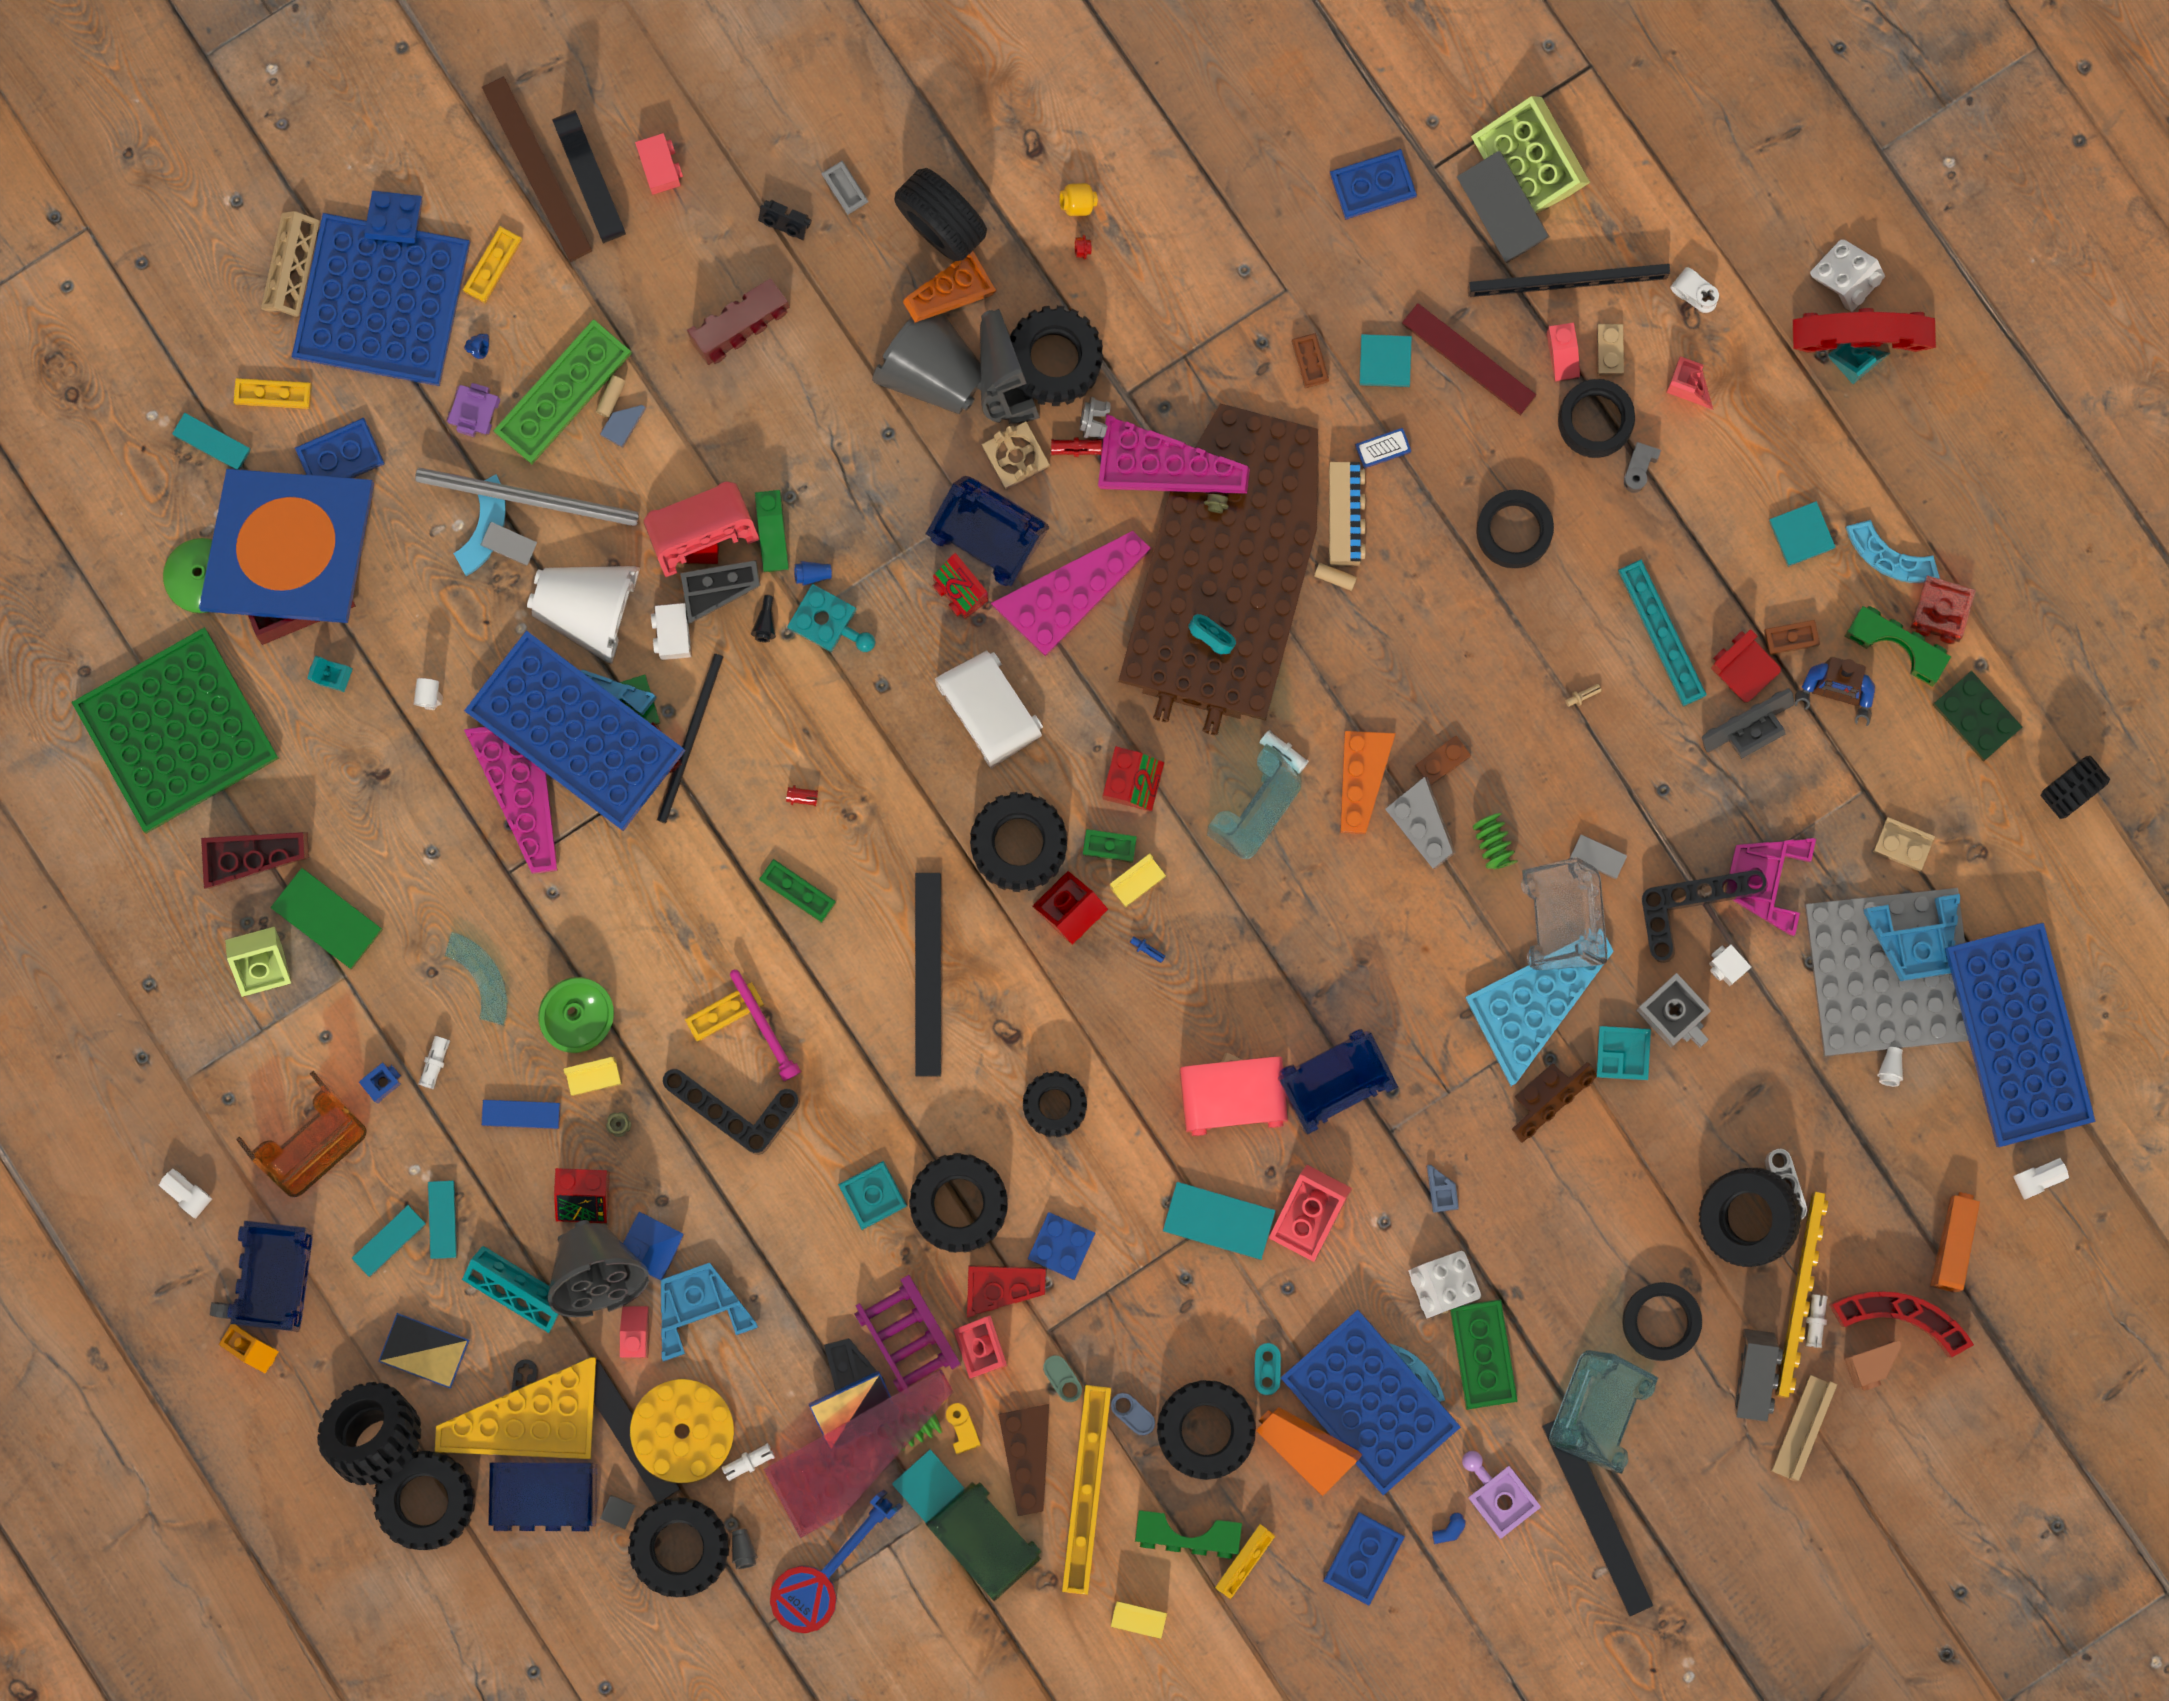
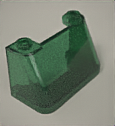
M971 1482L925 1524L995 1602L1042 1560L1038 1556L1042 1551L1032 1540L1027 1543L989 1501L987 1496L990 1493L980 1482L977 1485Z

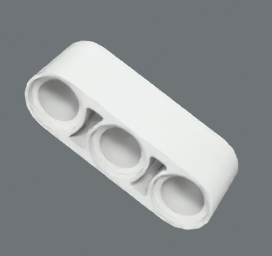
M1776 1149L1766 1156V1169L1791 1182L1794 1193L1797 1195L1796 1198L1797 1200L1799 1199L1800 1212H1802L1801 1218L1803 1219L1807 1213V1206L1792 1158L1786 1150ZM1775 1154L1783 1157L1784 1166L1782 1168H1777L1773 1165L1772 1158Z

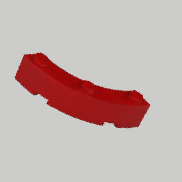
M1861 308L1859 312L1824 315L1804 313L1803 318L1793 319V349L1811 353L1837 349V344L1851 343V347L1854 348L1880 347L1883 343H1892V348L1913 352L1936 348L1935 318L1925 316L1924 312H1912L1910 314L1874 312L1873 308Z
M1885 1291L1863 1292L1840 1298L1829 1304L1841 1327H1847L1853 1323L1871 1318L1885 1317L1902 1320L1927 1333L1937 1342L1947 1357L1952 1358L1974 1345L1963 1328L1937 1306L1912 1295Z

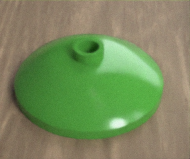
M197 538L182 543L172 551L164 566L163 582L167 594L176 605L192 613H209L201 612L199 605L212 539ZM196 569H202L200 576H194Z
M583 977L568 978L555 984L543 997L538 1012L539 1027L545 1039L555 1048L569 1053L584 1052L598 1045L608 1034L614 1018L613 1003L607 991L597 982ZM574 1007L575 1011L572 1014H568V1009Z

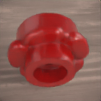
M1085 235L1075 237L1076 258L1083 257V259H1086L1087 255H1091L1092 252L1091 240H1086Z

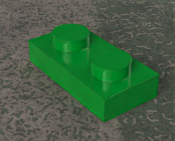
M1086 829L1083 856L1133 863L1137 836Z

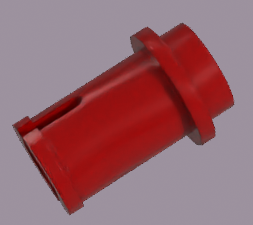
M793 785V787H788L786 802H790L791 805L798 803L816 807L817 799L807 798V796L817 798L818 790L800 789Z

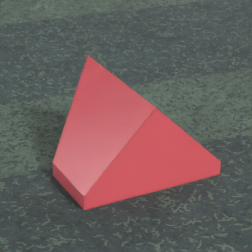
M1680 356L1666 393L1714 410L1702 370L1703 364Z

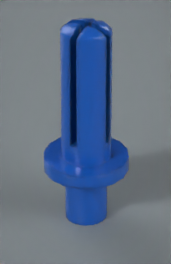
M1135 936L1132 937L1130 943L1138 947L1137 952L1141 950L1158 962H1163L1165 955L1145 943V938L1141 941Z

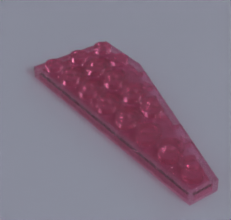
M938 1370L763 1469L800 1538L847 1513L954 1393L942 1370Z

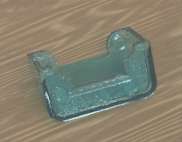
M1268 744L1264 746L1257 758V766L1263 773L1261 778L1263 785L1240 818L1229 811L1220 812L1214 817L1207 830L1208 837L1242 859H1249L1257 853L1301 789L1302 781L1300 776L1281 754Z
M1592 1350L1585 1351L1576 1364L1549 1437L1550 1444L1600 1467L1622 1474L1628 1463V1452L1620 1447L1621 1440L1636 1400H1646L1653 1395L1658 1377L1615 1354Z

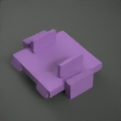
M472 383L470 388L460 385L457 387L456 398L446 422L457 426L456 430L458 433L475 437L476 432L485 435L489 434L492 427L490 422L495 408L498 409L501 399L496 395L489 394L490 389L488 387Z

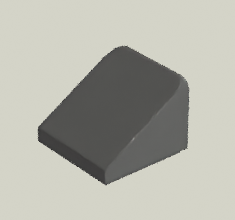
M610 1495L600 1519L626 1529L636 1505Z

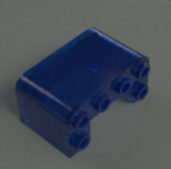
M244 1221V1226L239 1228L238 1241L242 1242L245 1253L240 1255L239 1268L242 1269L241 1279H237L235 1293L239 1294V1297L235 1299L234 1304L230 1303L228 1307L227 1317L231 1319L230 1324L299 1332L304 1309L313 1231L305 1227Z
M489 1464L488 1526H493V1531H512V1526H519V1531H535V1526H545V1531H561V1526H571V1531L590 1532V1526H596L597 1464Z

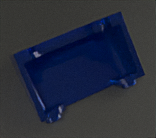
M963 476L953 483L925 534L931 537L930 540L938 546L943 547L953 543L994 569L992 572L995 576L994 579L1001 585H1009L1011 587L1015 584L1043 540L1049 526L1040 518L978 480L969 476Z
M1358 1029L1348 1035L1350 1039L1296 1067L1292 1064L1280 1071L1279 1083L1301 1130L1307 1135L1318 1129L1319 1120L1325 1123L1328 1121V1118L1370 1096H1377L1376 1090L1378 1092L1385 1090L1388 1093L1398 1088L1370 1031L1363 1032L1362 1029Z

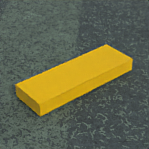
M500 226L464 286L463 292L486 303L522 242V237Z
M236 378L233 403L235 405L310 409L312 384L309 382Z
M753 983L747 984L759 1008L764 1006ZM736 990L689 1016L685 1021L696 1041L699 1042L748 1015L750 1011L739 991Z
M1260 1524L1215 1588L1231 1599L1273 1541L1275 1535Z

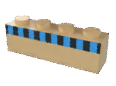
M1360 462L1329 463V566H1360L1361 559H1365V544H1361L1360 535L1365 534V519H1360V509H1365V494H1360V485H1365V469H1360Z

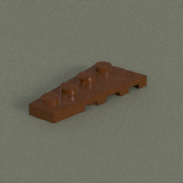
M1049 1404L998 1414L1018 1516L1044 1511Z

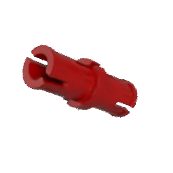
M1074 437V440L1051 439V455H1074V457H1079V455H1102V439L1079 440V437Z

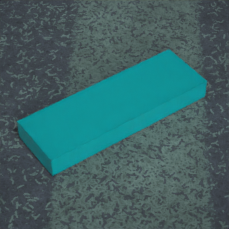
M186 413L183 414L172 433L176 438L235 470H240L251 451L249 447Z
M455 1181L428 1182L430 1259L457 1258Z
M407 1205L352 1257L353 1261L368 1277H371L416 1235L426 1223Z

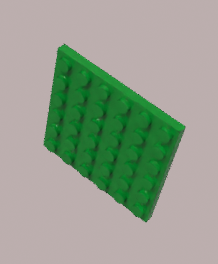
M205 627L71 702L145 834L279 759Z

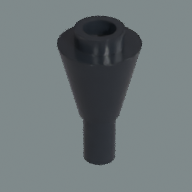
M764 595L762 610L751 631V635L758 642L767 643L771 639L776 638L772 612L774 597L771 595Z

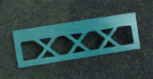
M482 1246L473 1256L462 1278L464 1282L547 1333L552 1330L559 1314L551 1309L548 1302L550 1286L485 1246ZM473 1270L481 1273L484 1280L480 1281L472 1276ZM499 1284L504 1287L506 1293L501 1294L494 1285ZM516 1298L525 1300L528 1307L519 1305ZM538 1311H543L551 1316L549 1322L540 1318Z

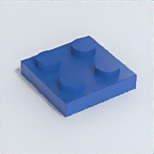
M372 191L365 227V238L415 244L423 202L422 196Z
M1048 1212L1028 1260L1075 1280L1096 1233Z

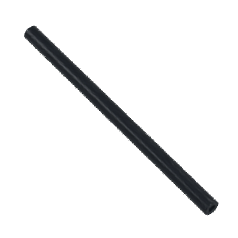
M719 654L713 655L682 748L686 751L677 761L657 818L659 822L667 823L724 658Z

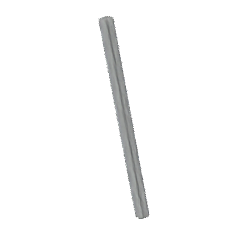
M418 468L415 474V480L419 483L632 526H636L639 519V513L636 511L424 468Z

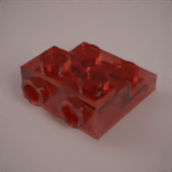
M1927 575L1910 628L1916 629L1915 632L1924 637H1929L1930 634L1940 636V641L1947 644H1954L1955 641L1960 642L1964 635L1976 590Z

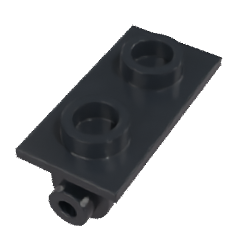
M766 200L763 205L761 204L759 222L804 241L806 228L808 229L812 222L808 215L792 209L788 216L785 214L788 207L774 200Z

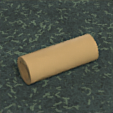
M612 375L596 413L610 418L625 385V380Z
M1320 562L1314 577L1352 591L1357 579L1356 576Z

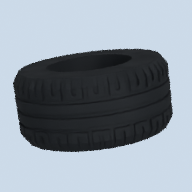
M918 169L895 192L894 202L900 212L933 247L953 261L964 260L986 238L987 227L979 214L953 186L931 169Z
M1762 1168L1737 1169L1716 1179L1709 1186L1710 1188L1706 1190L1699 1208V1227L1701 1234L1704 1236L1703 1239L1707 1242V1246L1725 1262L1742 1267L1764 1265L1782 1257L1795 1243L1794 1241L1797 1239L1799 1229L1801 1228L1800 1222H1802L1799 1199L1797 1200V1195L1794 1193L1793 1188L1776 1173ZM1743 1193L1760 1195L1768 1203L1772 1212L1771 1229L1764 1238L1758 1241L1742 1240L1733 1232L1729 1224L1728 1211L1733 1199Z

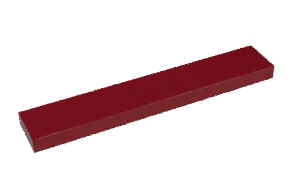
M1419 303L1402 322L1406 328L1520 416L1536 397L1533 391Z

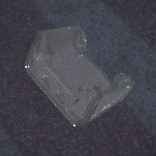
M1578 857L1522 870V890L1530 898L1534 899L1537 945L1531 946L1527 953L1530 967L1539 971L1605 964L1607 962V943L1602 885L1598 870Z

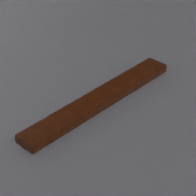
M503 76L482 86L569 261L572 262L592 252L505 77Z

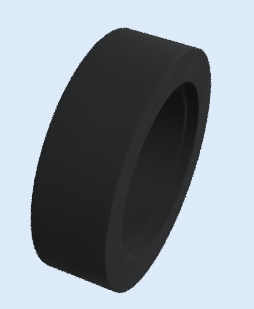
M1508 490L1492 497L1483 507L1477 522V540L1483 553L1492 562L1506 568H1523L1537 562L1545 554L1553 537L1554 522L1548 506L1538 496L1524 490ZM1509 506H1520L1529 510L1536 517L1539 523L1540 534L1537 542L1530 549L1523 552H1509L1496 544L1491 535L1490 525L1494 515L1501 509Z
M1666 1282L1653 1283L1638 1290L1627 1302L1622 1320L1623 1331L1628 1343L1640 1355L1656 1361L1672 1360L1684 1355L1696 1344L1702 1329V1314L1695 1298L1684 1288ZM1665 1296L1672 1298L1682 1306L1686 1313V1332L1679 1342L1670 1347L1654 1346L1647 1342L1639 1332L1637 1325L1639 1310L1647 1300L1653 1297Z

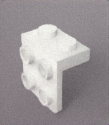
M1846 240L1838 241L1810 272L1813 279L1836 292L1844 307L1851 312L1858 305H1861L1871 291L1879 286L1886 277L1876 258Z
M1458 1251L1408 1270L1411 1283L1415 1287L1426 1319L1481 1298L1479 1287L1464 1251Z

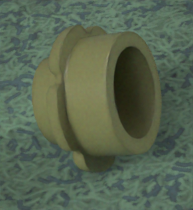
M1208 494L1207 501H1204V504L1208 505V510L1215 513H1223V509H1228L1229 507L1227 505L1228 498L1222 495Z
M624 1112L610 1114L607 1118V1131L610 1134L613 1133L615 1137L624 1136L631 1129V1121L628 1120V1115ZM617 1122L621 1123L620 1127L616 1126Z

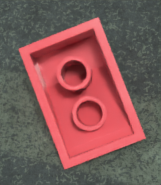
M1306 1165L1300 1173L1269 1239L1314 1262L1352 1188Z

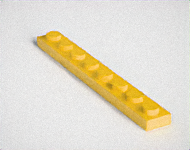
M1814 1192L1811 1195L1779 1372L1778 1387L1775 1395L1779 1397H1789V1393H1794L1796 1378H1793L1794 1367H1799L1801 1353L1797 1352L1798 1343L1803 1342L1805 1336V1327H1802L1803 1316H1808L1810 1302L1806 1301L1808 1291L1812 1292L1815 1277L1811 1276L1812 1266H1817L1819 1251H1815L1817 1240L1821 1241L1824 1226L1820 1225L1821 1216L1826 1215L1828 1201L1824 1200V1193Z

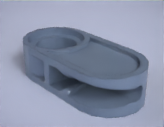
M1120 1393L1112 1399V1412L1132 1431L1143 1436L1153 1431L1155 1427L1154 1417L1132 1396L1127 1393ZM1120 1398H1126L1130 1401L1131 1407L1126 1413H1120L1116 1409V1402Z

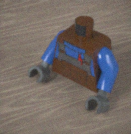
M1830 657L1825 663L1810 668L1802 685L1803 690L1795 694V706H1797L1799 701L1804 700V710H1807L1810 707V692L1855 706L1860 705L1862 707L1857 711L1855 723H1858L1859 717H1865L1867 719L1866 726H1868L1872 717V712L1869 708L1873 704L1875 684L1865 674L1866 667L1864 665L1857 664L1851 659L1843 660Z

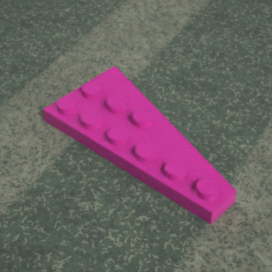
M1131 531L992 602L991 605L1046 657L1136 566L1151 548L1134 531Z
M486 727L464 729L531 873L558 871L547 774Z

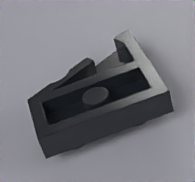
M849 1338L824 1345L835 1391L877 1372Z

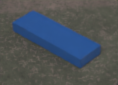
M483 1100L482 1126L559 1129L560 1103Z

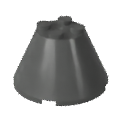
M588 1220L577 1222L574 1225L575 1228L558 1237V1248L548 1293L549 1305L557 1314L567 1317L593 1316L592 1311L607 1308L608 1312L633 1301L648 1286L649 1272L647 1267L608 1229L607 1225L590 1224Z

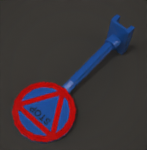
M884 1489L870 1501L874 1506L869 1512L870 1516L823 1570L820 1571L815 1567L801 1565L788 1569L777 1578L771 1588L770 1605L773 1615L782 1626L792 1632L806 1634L819 1630L830 1621L836 1610L837 1602L835 1587L830 1580V1576L877 1523H881L885 1517L891 1519L903 1507L900 1503L892 1507L893 1504L888 1499H883L887 1494Z

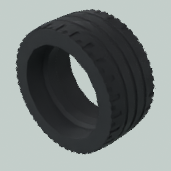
M1590 379L1573 387L1563 399L1558 413V427L1564 442L1573 451L1579 453V455L1589 458L1609 456L1621 449L1628 441L1635 424V410L1631 398L1621 386L1605 379ZM1602 396L1611 400L1618 407L1621 414V425L1618 432L1611 439L1591 441L1582 437L1575 430L1572 423V412L1575 405L1582 398Z

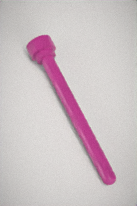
M736 969L730 972L732 981L780 1064L778 1067L781 1071L779 1075L783 1082L801 1073L797 1063L794 1064L792 1060L789 1061L740 972Z

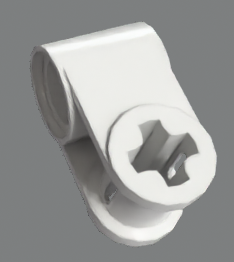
M1686 267L1670 286L1675 295L1687 301L1702 313L1712 312L1717 305L1719 299L1718 290L1689 267ZM1707 296L1711 297V300H1707L1706 302L1702 300Z

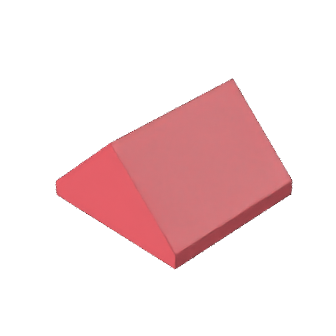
M991 1316L953 1330L969 1379L1008 1366Z

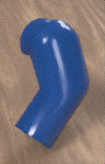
M1453 1513L1449 1517L1450 1523L1446 1529L1432 1531L1434 1544L1458 1539L1466 1525L1462 1514Z

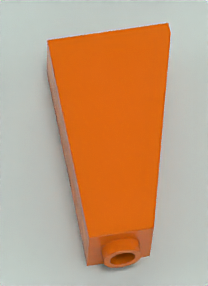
M1959 1192L1958 1196L1954 1195L1950 1198L1930 1287L1953 1293L1964 1290L1980 1201L1973 1200L1974 1196L1971 1194Z
M1280 1407L1273 1413L1268 1410L1258 1420L1261 1425L1256 1431L1322 1496L1362 1456L1358 1450Z

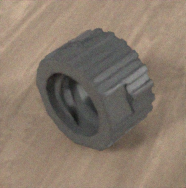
M211 1302L209 1315L231 1319L234 1305Z

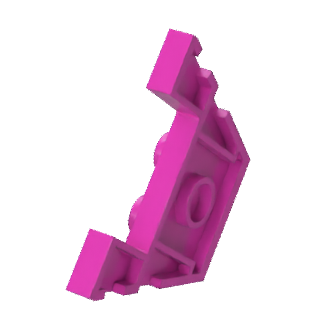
M1808 838L1804 840L1736 845L1729 874L1758 870L1765 875L1768 887L1761 895L1734 899L1732 901L1790 936H1795L1800 913L1774 907L1784 858L1789 857L1811 862L1816 839ZM1758 876L1752 877L1749 881L1751 889H1759L1763 884L1762 878ZM1728 881L1725 893H1734L1737 889V883Z

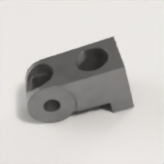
M1639 442L1636 443L1624 477V486L1629 492L1637 493L1643 490L1647 483L1646 471L1649 463L1657 462L1661 452L1660 449Z

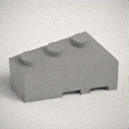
M1424 777L1385 810L1430 866L1436 869L1454 855L1456 851L1443 821L1429 779Z

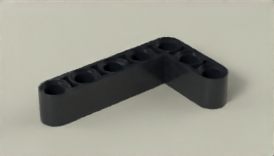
M576 110L552 119L603 244L626 235Z
M1758 870L1647 889L1642 895V905L1651 955L1661 963L1669 962L1675 955L1669 910L1761 895L1768 887L1765 875ZM1758 876L1762 878L1763 884L1759 889H1751L1749 887V881L1752 877ZM1728 881L1737 883V889L1732 894H1727L1723 890L1724 884ZM1703 885H1708L1712 888V893L1707 898H1701L1698 895V890ZM1679 889L1685 890V900L1675 902L1673 900L1674 892ZM1651 894H1659L1661 896V902L1658 906L1651 907L1648 905V898ZM1656 919H1663L1665 921V927L1660 932H1655L1652 929V923ZM1660 944H1667L1669 946V953L1664 957H1659L1656 954V948Z
M671 1069L663 1076V1085L671 1094L755 1155L763 1154L768 1150L800 1106V1099L793 1090H781L753 1125L682 1071ZM673 1075H679L682 1078V1083L677 1088H671L668 1084L670 1077ZM694 1090L702 1092V1099L698 1103H691L689 1101V1095ZM785 1095H792L795 1099L794 1105L790 1108H784L781 1105V1099ZM719 1105L723 1109L722 1115L717 1119H713L709 1115L711 1107ZM771 1115L779 1118L778 1126L773 1129L766 1127L765 1124L766 1119ZM736 1120L743 1123L742 1131L738 1134L731 1133V1123ZM754 1136L763 1137L764 1144L759 1149H753L750 1146V1141Z

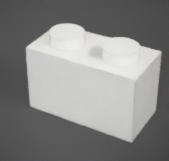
M686 604L655 606V613L651 614L652 628H657V638H653L654 653H659L661 660L691 657Z

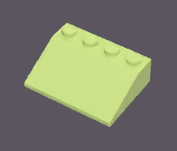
M1529 97L1471 136L1483 159L1488 158L1497 151H1501L1536 213L1571 196L1590 183L1542 97Z

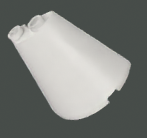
M610 566L538 569L534 584H537L535 594L531 593L529 596L527 608L532 609V616L605 662L612 664L619 642L617 633L629 592H634L640 567Z

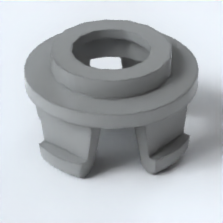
M1090 397L1089 403H1084L1079 430L1083 431V438L1090 436L1102 439L1105 437L1107 425L1092 419L1093 416H1106L1110 412V402L1106 401L1105 403L1095 400V397Z

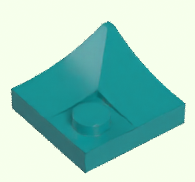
M1599 1026L1597 1078L1648 1080L1651 1029Z

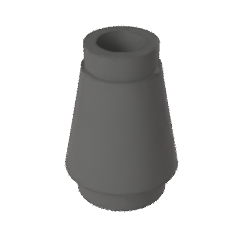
M747 1529L733 1531L732 1563L735 1564L736 1569L755 1566L758 1557Z

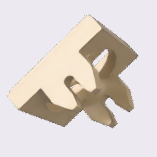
M1027 422L1016 427L1008 426L1006 431L997 432L993 439L982 444L1005 490L1050 467ZM1011 437L1023 438L1030 444L1023 448L1015 446ZM1004 442L1008 449L1006 457L997 460V450L1001 443ZM1012 450H1020L1023 453V459L1020 462L1013 463L1009 460L1008 456ZM1034 452L1033 464L1026 467L1024 464L1026 455ZM1010 464L1016 466L1019 470L1012 474L1002 468Z

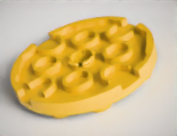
M686 1379L671 1380L651 1389L635 1408L630 1426L631 1445L638 1461L653 1476L670 1483H693L714 1473L727 1458L734 1436L733 1419L722 1397L709 1386ZM680 1424L688 1426L690 1431L689 1435L683 1439L678 1438L674 1432L676 1426Z

